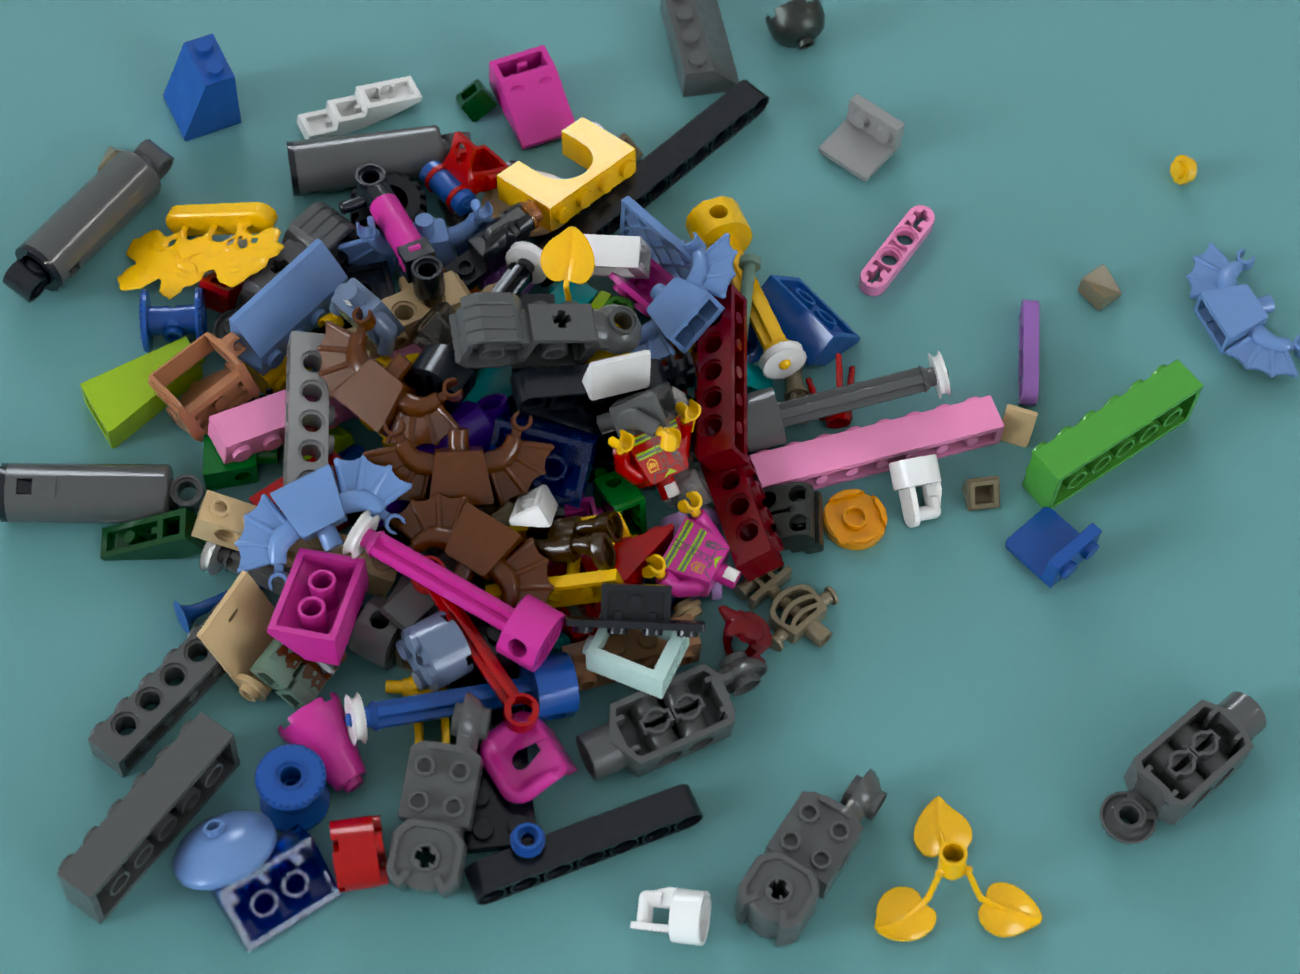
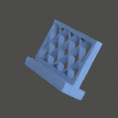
M629 195L622 199L619 235L641 236L652 248L651 258L674 277L686 280L692 269L690 254L682 246L681 240Z

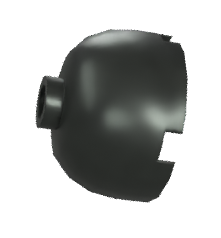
M806 0L789 1L774 10L776 16L771 19L767 15L765 19L771 35L778 43L786 47L798 46L799 50L814 45V39L821 34L825 24L824 9L820 0L808 2Z

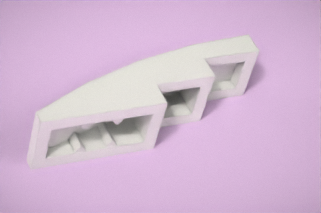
M411 76L357 86L355 95L328 100L326 109L298 114L297 125L305 140L342 136L368 127L422 101V95Z

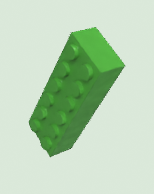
M1178 359L1168 366L1162 364L1152 373L1151 377L1144 381L1142 379L1137 380L1121 396L1118 394L1112 396L1104 404L1103 408L1096 412L1094 410L1089 411L1075 426L1071 427L1068 425L1050 442L1043 441L1039 443L1031 452L1032 457L1025 469L1026 475L1022 486L1042 508L1050 507L1053 509L1189 420L1204 385Z

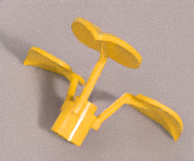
M570 226L545 245L541 253L540 263L544 274L550 280L555 282L564 281L566 301H572L569 287L570 282L575 284L586 283L593 274L595 258L592 247L585 235L576 227ZM596 351L585 364L625 354Z
M937 796L922 811L914 829V843L920 853L926 857L938 856V869L935 871L934 879L923 899H921L916 890L910 887H895L888 890L878 902L874 929L878 934L894 941L908 942L925 937L934 928L937 920L935 911L926 904L931 901L941 878L956 880L963 875L967 876L977 900L984 903L979 908L978 919L989 933L998 937L1017 936L1039 925L1043 917L1037 904L1015 885L997 882L988 887L986 897L981 893L972 873L973 868L967 865V849L972 842L973 836L971 826L960 813L951 808L940 796Z

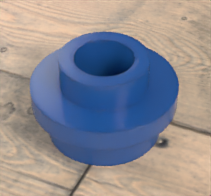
M522 823L516 826L510 835L511 849L520 857L533 858L539 855L545 847V833L536 824ZM524 838H531L534 840V843L531 846H525L521 841Z

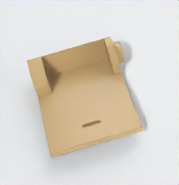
M242 571L197 633V637L239 687L238 692L243 698L250 702H256V700L265 701L272 689L249 669L274 639V637L268 634L267 628L275 607L249 573Z

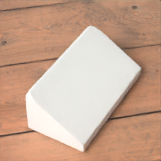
M642 350L590 362L582 379L591 400H598L649 387L651 353L649 350Z
M543 484L529 491L527 495H521L517 498L509 518L511 526L551 527L558 504L547 485Z

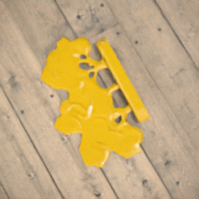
M262 202L172 206L166 216L165 223L169 230L175 234L168 237L164 236L160 230L153 229L145 233L141 238L133 239L126 255L136 263L128 267L117 277V281L120 283L119 288L123 291L142 289L147 284L160 279L159 292L170 300L180 294L183 288L191 287L200 282L204 273L210 270L215 271L220 283L229 287H235L249 276L265 268L269 259L278 256L285 246L278 242L281 232L278 228H274L278 219L277 213L272 207ZM213 235H234L222 242L212 240ZM187 236H199L192 240H187ZM252 238H258L256 243H252L251 240ZM177 239L174 245H168L172 240ZM234 239V243L227 245L229 241ZM238 239H247L248 246L240 248L237 244Z

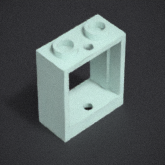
M598 628L594 636H588L582 652L586 655L587 670L660 699L663 698L690 644V637L677 636V631L663 630V635L656 637L668 642L654 669H650L602 650L610 636L607 633V628Z

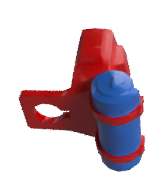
M458 131L454 133L450 152L443 163L437 160L427 163L420 172V179L425 183L430 192L435 193L446 204L452 213L456 212L462 217L464 214L472 211L471 201L477 199L475 195L497 188V175L509 166L486 145L476 146L462 132ZM462 143L465 148L459 149L460 144Z

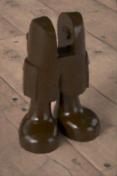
M608 511L587 520H582L579 516L555 519L551 527H528L526 536L527 538H534L537 551L543 557L548 558L550 562L575 563V561L580 559L581 554L591 556L593 563L598 569L609 570L614 569L616 565V552L613 543L622 540L623 523L617 512Z

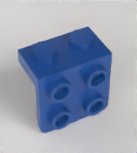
M1044 507L1006 540L1005 548L1049 588H1052L1062 578L1064 580L1067 579L1083 559L1088 560L1096 553L1100 547L1097 542L1102 530L1094 523H1091L1079 533L1052 508Z

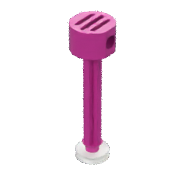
M371 510L365 511L357 519L345 540L342 550L343 554L346 555L350 552L352 559L355 560L366 549L369 557H375L501 630L496 651L529 671L535 672L545 661L564 626L566 618L564 613L531 594H527L516 608H513L386 534V531L376 532L380 517L379 515L371 517Z

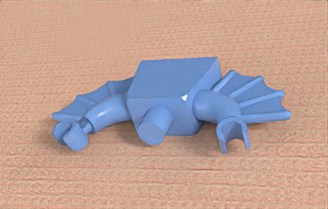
M473 199L471 201L473 212L463 222L448 228L444 219H434L428 213H420L415 217L413 224L422 238L427 237L435 250L436 258L442 262L443 268L456 259L455 251L459 257L469 250L467 240L496 218L491 217L494 210L489 200L481 208L479 199ZM372 216L367 217L368 227H363L359 222H356L357 235L360 239L340 244L337 247L338 250L347 254L349 264L363 266L387 261L391 276L394 275L396 266H398L400 277L404 276L400 270L397 256L383 233L376 228L375 220Z
M693 232L694 238L689 243L682 239V246L691 256L692 269L686 280L675 277L666 286L664 284H657L652 288L650 297L653 301L647 307V312L652 319L641 326V340L631 353L649 350L651 358L662 361L670 355L675 356V351L669 342L671 341L685 354L723 312L725 308L713 296L722 299L726 298L727 287L736 276L733 262L738 252L730 246L729 233L721 236L706 251V244L696 232Z
M1209 243L1206 252L1193 257L1194 269L1187 274L1186 278L1191 285L1189 298L1198 299L1193 310L1222 355L1226 354L1237 359L1246 370L1261 371L1267 374L1269 378L1277 375H1288L1297 378L1298 371L1289 350H1293L1294 355L1300 359V335L1294 341H1290L1289 338L1273 335L1264 327L1268 320L1267 314L1275 310L1273 298L1270 295L1256 298L1248 285H1238L1237 277L1242 271L1250 270L1253 267L1255 256L1249 261H1244L1241 258L1244 256L1246 249H1240L1237 252L1236 260L1230 262L1213 243Z
M361 456L351 461L335 458L336 475L333 468L327 464L271 492L270 495L278 507L266 494H262L257 507L243 516L244 530L241 537L235 541V546L238 547L241 557L237 572H248L270 564L274 565V572L268 579V586L273 591L275 587L274 577H282L285 583L289 574L284 571V565H287L289 548L300 538L306 542L317 536L325 552L340 547L344 542L336 527L349 520L347 514L371 510L372 517L379 515L380 519L384 521L383 525L386 531L391 534H397L389 528V521L396 517L403 524H406L405 519L397 513L390 514L386 511V506L410 490L412 484L400 480L392 471L390 464L378 466L367 460L365 456Z

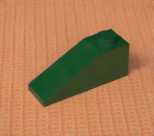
M182 508L102 528L100 559L104 561L182 559L201 554L207 541L191 536L197 514L188 508Z

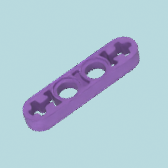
M1022 299L1019 314L1018 403L1019 405L1036 406L1039 392V301Z

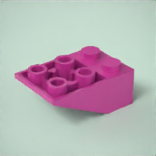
M545 45L489 61V85L522 150L562 138V130L574 123L575 120L556 66Z

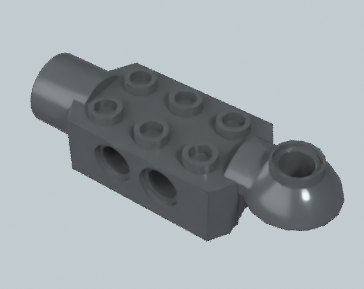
M1237 691L1230 693L1218 705L1205 700L1198 702L1134 757L1124 775L1128 791L1115 792L1107 796L1103 801L1099 816L1106 833L1117 842L1139 844L1150 838L1155 831L1157 820L1172 825L1177 824L1242 766L1253 749L1251 740L1266 727V717L1261 707L1250 696ZM1121 818H1126L1131 824L1123 822Z

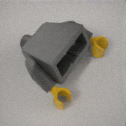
M669 382L620 398L609 407V412L597 416V424L602 434L616 431L620 438L619 431L622 429L633 436L646 433L653 438L656 435L660 436V448L668 452H674L676 448L680 447L681 432L677 428L666 427L675 417L681 416L675 410L676 401ZM696 420L693 421L692 432L694 431Z

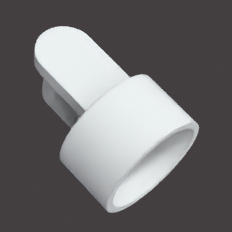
M926 455L889 463L893 489L899 492L906 525L909 528L918 527L921 521L938 518L941 515L942 480L937 455ZM916 487H922L925 506L919 507Z
M666 887L654 891L644 890L639 895L636 921H631L630 929L669 933L672 943L703 946L707 939L710 925V894L708 891ZM654 907L670 909L669 925L652 923Z

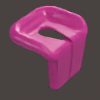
M516 712L511 718L520 723L528 722L531 712ZM539 718L536 726L527 733H515L509 730L503 721L488 733L487 740H482L479 749V756L484 762L483 766L498 791L507 801L515 804L531 801L565 774L570 776L578 770L554 731ZM536 743L540 752L525 769H516L512 763L514 754Z

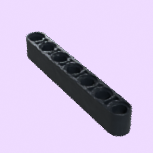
M680 784L546 834V843L543 851L533 858L520 857L511 848H508L469 864L465 868L464 873L477 904L486 905L688 829L699 823L703 815L689 785ZM532 839L522 844L525 846H531L534 843V840Z

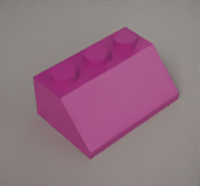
M299 548L268 625V634L305 660L339 666L369 587L366 560L362 558L353 560L350 556Z

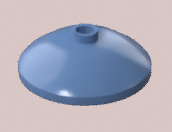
M231 810L212 816L189 831L178 845L172 860L174 874L182 885L195 890H213L234 884L255 872L269 858L277 841L276 829L269 817L256 811Z

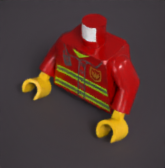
M693 399L689 400V406L682 401L678 402L675 410L681 416L675 417L666 426L677 428L681 432L680 447L676 448L674 452L662 450L660 448L661 437L657 435L654 438L646 433L633 436L621 429L619 431L620 439L611 436L608 439V444L613 449L616 473L632 485H636L639 489L656 485L662 501L680 494L673 475L689 467L688 458L693 421L700 416L702 410L701 406Z

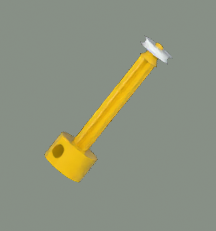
M720 196L705 200L693 208L687 216L686 230L691 241L694 238L693 232L699 235L706 244L705 251L725 233L730 234V246L738 252L733 262L736 276L731 280V283L740 292L743 270L739 268V258L751 244L753 236L751 228L739 204L733 198ZM755 277L750 323L763 348L759 367L763 372V376L768 379H784L795 374L803 367L807 359L806 352L803 351V347L799 342L786 339Z

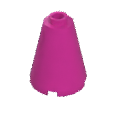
M333 692L329 693L332 700L325 702L322 697H319L297 710L287 718L290 725L285 730L280 725L277 732L287 744L303 745L316 752L325 765L326 782L337 792L344 790L348 794L364 783L362 777L367 772L357 744L353 746L350 741L342 702L337 693Z

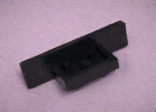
M602 582L601 617L566 616L565 626L572 627V632L593 633V627L607 628L608 634L616 635L628 634V629H642V635L662 636L663 630L677 631V636L698 637V632H705L706 624L705 621L670 620L672 585Z

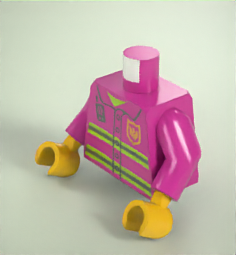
M696 491L688 492L686 497L690 500L691 506L684 499L678 502V509L684 514L690 513V519L685 517L663 557L653 554L646 558V562L651 564V566L648 565L642 568V575L647 579L656 577L655 582L659 585H672L671 595L676 598L708 597L716 582L733 590L740 578L741 571L726 564L730 546L705 510L700 509L703 503L701 495Z

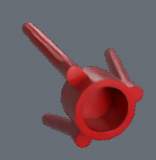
M837 353L835 356L836 388L843 386V365L840 353ZM853 365L849 367L847 385L854 383L855 367ZM806 378L805 381L810 394L817 393L811 378ZM852 410L818 420H825V424L829 428H843L848 426L851 420H853Z

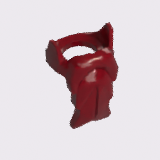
M725 605L719 606V613L725 621L723 644L726 655L734 653L732 649V639L734 636L739 638L741 642L749 644L745 650L748 657H754L766 663L760 655L772 645V634L770 633L768 623L754 612L736 611Z

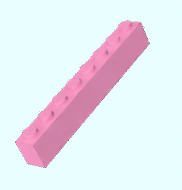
M443 333L395 350L393 355L389 357L392 360L397 353L404 357L407 354H420L429 344L441 343L450 346V342ZM286 389L209 416L208 435L224 465L234 461L242 462L252 454L264 450H275L284 443ZM304 396V398L310 402L317 401V399L312 396ZM329 397V405L335 406L334 424L329 425V429L335 428L341 422L349 419H359L356 414L339 400ZM303 426L307 431H317L313 426Z
M991 395L981 398L971 397L961 403L953 405L942 404L933 410L924 412L914 411L904 417L892 420L882 419L872 425L864 427L854 426L844 432L832 435L822 434L812 440L804 442L793 441L784 447L759 450L749 455V458L756 469V474L753 475L754 481H758L762 488L793 482H805L811 484L814 490L890 471L889 463L933 454H936L938 459L998 444L1005 426Z

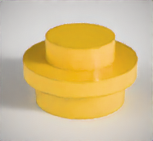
M1187 155L1176 156L1170 166V174L1175 183L1185 185L1195 179L1197 164L1193 158H1189Z

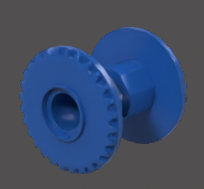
M195 288L194 305H176L175 307L151 306L149 291L147 289L141 291L139 320L142 345L145 352L149 353L152 351L153 336L162 335L166 342L172 343L183 338L186 334H196V339H198L207 332V312L202 288Z
M286 744L272 749L259 762L255 772V785L260 796V808L262 814L270 818L275 829L286 833L306 832L317 826L326 816L330 805V793L326 785L325 765L316 752L303 745Z

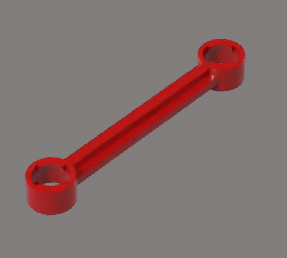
M425 556L445 568L444 563L439 558ZM411 579L414 589L421 594L430 595L438 609L446 613L444 615L446 621L449 622L453 619L462 631L470 647L471 658L504 706L503 720L506 727L515 733L531 731L536 726L539 716V705L536 699L529 694L519 692L463 608ZM516 704L529 706L532 709V713L528 717V722L520 723L514 721L511 718L513 715L511 707Z

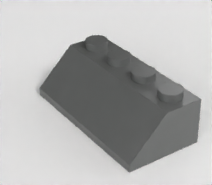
M661 0L660 10L683 97L727 92L739 83L717 0Z

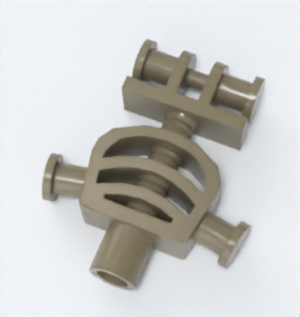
M784 565L750 582L744 577V581L736 584L733 589L734 593L743 601L749 598L748 607L752 611L769 596L773 599L768 617L769 627L775 632L772 635V645L770 647L773 650L781 652L784 648L783 643L786 640L795 644L804 635L818 648L825 645L831 638L833 633L821 623L826 616L827 605L839 603L838 596L831 586L825 587L824 592L820 595L811 586L805 584L791 586L782 591L780 587L790 580L792 569L789 566L784 568ZM753 590L755 593L749 597L748 594ZM780 607L784 610L781 619L776 614ZM791 617L793 618V620L789 626L786 623L788 619Z

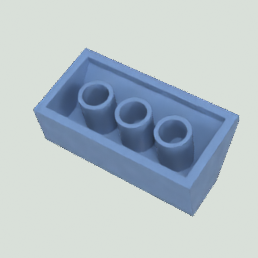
M317 238L228 319L230 331L240 337L234 345L240 342L246 347V350L238 358L262 376L282 363L287 355V344L291 331L311 332L315 328H319L318 320L330 313L329 306L336 288L341 283L349 281L344 270L320 239Z

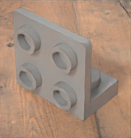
M856 93L849 101L846 120L820 145L819 153L861 180L867 181L900 147L905 123Z

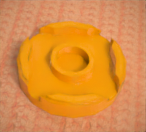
M845 489L834 494L825 505L823 511V530L828 538L839 547L849 550H865L876 545L884 536L888 521L886 508L873 494L871 497L865 494L864 490Z

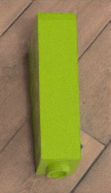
M186 336L80 383L84 401L112 449L119 446L167 407L148 384L149 375L191 344ZM201 359L167 385L166 388L176 398L181 396L190 388L192 382L199 381L204 377L201 364L205 363V359Z

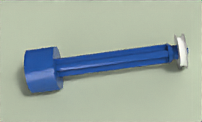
M565 651L549 654L535 672L520 666V678L511 679L520 693L529 694L536 699L539 705L538 718L542 721L572 717L579 710L580 699L577 674L570 656ZM489 683L376 702L372 700L366 707L363 706L358 692L355 693L354 698H350L348 694H345L344 698L345 723L353 746L356 745L357 740H361L363 744H366L367 728L377 732L378 729L453 717L456 702L463 703L467 691L479 698L484 708L498 710L504 709V706ZM516 704V705H514V706H512V707L522 706V705H525V704ZM525 705L526 711L532 713V709Z

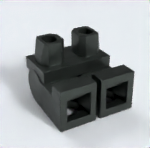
M793 482L762 488L766 497L762 500L763 506H766L773 516L775 524L771 525V528L781 539L784 550L790 549L792 553L804 551L806 554L822 552L824 550L822 494L819 491L814 492V487L805 482Z

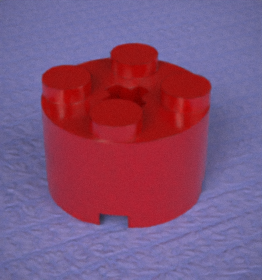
M380 815L329 821L330 838L334 842L332 843V855L339 893L388 885L387 857L383 844Z

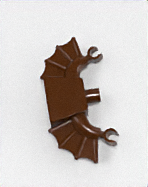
M356 307L354 309L352 318L357 324V330L353 333L332 321L325 322V336L321 344L317 346V350L320 352L322 359L319 376L328 385L329 397L339 400L376 432L386 436V444L397 443L395 437L387 434L383 427V423L386 421L391 432L397 431L400 428V422L396 416L405 422L404 435L406 438H410L415 448L422 444H434L437 447L442 439L448 435V429L461 428L443 407L446 400L458 402L463 397L462 389L453 394L448 392L451 387L459 383L456 378L445 380L442 392H434L428 396L421 397L415 395V390L402 380L414 365L406 357L397 353L387 367L372 358L370 359L366 351L368 339L366 331L373 329L376 325V318L370 309L367 317L363 320L361 308Z
M517 411L510 419V424L513 428L512 432L507 434L504 443L500 447L484 452L483 446H469L468 428L448 429L449 447L435 448V452L432 454L419 451L414 447L410 438H406L404 435L405 422L396 416L400 422V428L397 431L391 432L386 421H384L383 427L387 434L395 437L397 443L393 446L365 451L363 456L378 466L390 464L392 471L400 480L412 484V488L397 498L396 501H410L411 499L425 501L430 484L429 499L435 496L436 493H441L448 498L466 496L467 502L471 505L494 504L491 479L497 502L500 506H503L511 497L527 495L531 483L537 477L546 474L545 461L555 446L550 443L522 440L520 438L522 432L532 425L533 419L530 415L526 426L521 427L516 423V417L519 414V411Z
M436 493L435 496L425 501L411 499L407 508L399 513L405 519L406 524H403L396 517L389 521L410 540L411 544L408 547L416 552L422 553L433 547L445 550L444 553L457 562L452 572L468 582L472 580L475 574L488 582L493 580L501 589V601L513 608H516L527 594H531L547 604L550 593L555 589L547 575L549 559L543 557L537 551L534 538L530 537L525 540L519 533L468 503L466 496L448 498L441 493Z

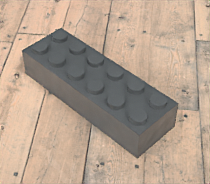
M202 712L194 720L190 719L182 726L179 737L172 745L165 746L158 753L155 764L147 773L142 772L134 780L131 791L123 800L118 799L113 803L108 811L107 818L99 826L91 828L86 834L82 846L74 854L71 853L66 856L61 862L57 876L70 903L100 925L240 765L234 734Z

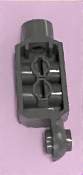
M741 650L723 658L718 664L720 668L718 671L703 663L673 676L662 699L638 691L611 703L607 723L576 736L577 747L588 773L593 780L597 781L625 768L636 777H640L730 737L735 722V708L729 694L732 693L733 696H738L757 687L761 683L760 678L767 672L768 666L757 658L748 657L746 652Z

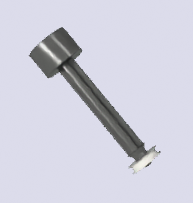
M940 351L937 352L936 356H931L928 353L929 368L918 365L916 368L782 402H777L772 387L747 393V453L787 444L785 427L922 392L926 393L933 386L939 399L945 393L950 397L949 372Z
M207 541L201 553L200 569L202 571L208 570L210 575H216L224 567L225 571H230L239 576L240 573L237 572L241 559L240 552ZM270 564L248 571L258 586L271 591L268 586V579L274 572V565ZM284 568V571L289 574L290 571ZM277 576L274 577L275 587L271 592L280 596L285 580ZM379 594L370 599L365 607L361 606L350 636L349 650L375 665L390 670L396 665L395 643L401 640L402 630L381 613L388 598Z

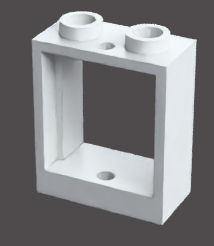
M584 234L594 253L595 267L592 274L593 277H608L613 271L624 278L649 279L652 248L641 236Z

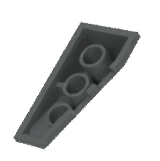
M433 547L420 553L423 556L439 558L444 563L445 568L451 572L457 565V562L444 553L445 550ZM403 574L384 604L381 613L403 630L434 614L439 609L430 595H424L416 591L412 586L411 578ZM475 574L470 583L474 585L483 578Z

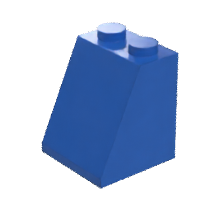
M213 33L184 42L163 96L186 142L240 124L241 116L235 76Z

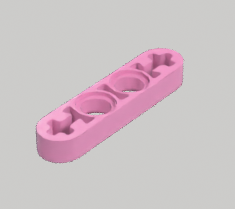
M924 205L912 207L863 268L860 274L859 288L864 294L868 296L881 295L929 235L935 220V214L929 207ZM924 219L919 223L916 230L914 228L915 220ZM907 236L912 239L913 243L903 245L898 242L897 238ZM892 256L897 260V263L887 265L882 262L881 258ZM877 271L880 273L878 281L868 282V280L872 281L875 278Z

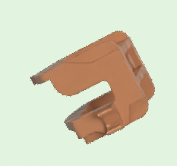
M209 332L204 333L149 375L148 384L154 393L168 406L166 411L172 421L182 430H185L195 441L198 440L200 443L204 440L203 436L208 433L209 416L245 404L252 398L257 400L260 397L259 393L261 391L244 363L237 358L246 350V347L240 342L234 345L240 339L234 332L228 333L222 339ZM213 350L227 361L224 364L225 369L217 371L201 381L192 382L189 390L179 400L166 388L167 385Z

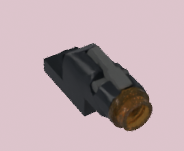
M528 199L525 202L515 203L500 213L483 229L467 240L469 250L445 266V273L452 270L464 281L469 291L506 264V252L515 242L526 240L530 233L539 227V222L544 219L539 208L532 200Z

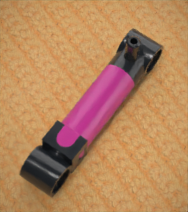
M375 163L360 166L354 175L358 196L340 202L338 205L340 212L347 214L367 207L397 256L400 270L408 284L413 282L415 295L425 301L440 298L446 289L442 262L436 258L435 250L427 237H421L389 185L385 169Z

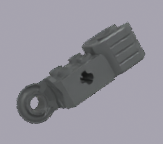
M324 202L312 203L287 228L282 240L285 247L279 255L269 259L265 268L245 280L243 289L240 291L241 302L234 309L227 310L214 322L213 334L217 338L222 339L230 333L228 319L317 238L325 244L342 269H348L353 266V264L348 263L349 258L347 254L338 250L337 247L340 244L360 239L353 232H357L356 225Z
M476 292L461 297V307L454 314L449 315L455 361L465 368H500L504 366H513V368H544L585 364L596 351H608L615 354L630 353L638 346L641 340L642 327L636 313L631 308L618 304L593 309L591 304H579L577 301H566L561 304H547L545 301H534L527 304L523 310L521 299L513 293Z
M468 691L466 692L464 702H456L454 707L451 736H457L456 745L421 741L410 747L398 811L399 819L405 822L393 832L386 867L389 878L402 892L408 885L411 889L423 894L439 892L445 899L453 895L462 886L468 852L463 836L464 831H472L484 764L482 758L476 753L479 739L487 740L492 709L484 708L479 698ZM430 851L436 857V860L433 864L429 862L430 867L423 868L420 857L425 852Z
M869 769L863 778L859 775L855 776L840 803L817 792L801 793L766 846L765 853L756 858L738 885L735 915L739 924L744 923L745 919H747L749 927L756 934L767 939L776 937L775 947L786 946L796 942L815 912L818 897L824 899L858 846L863 831L861 821L864 817L872 821L886 799L887 793L881 790L879 778L873 769Z

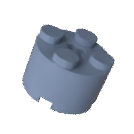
M438 611L403 629L401 640L395 643L400 657L405 661L408 660L414 671L412 679L420 691L429 689L435 692L473 671V663L467 665L466 657L471 655V651L466 638L453 619L446 622L442 618L446 615L443 611Z

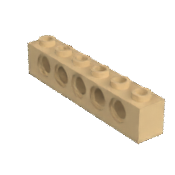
M207 490L191 536L239 551L238 547L235 546V541L241 537L244 530L243 516L253 511L257 506ZM339 533L345 543L348 535ZM318 536L306 542L302 538L298 539L289 548L287 565L284 566L292 568L299 548L325 552ZM344 544L327 552L350 557L352 555L350 552L346 555L343 554ZM365 549L358 558L366 560L369 587L366 593L386 596L395 581L397 570L373 556L369 557Z

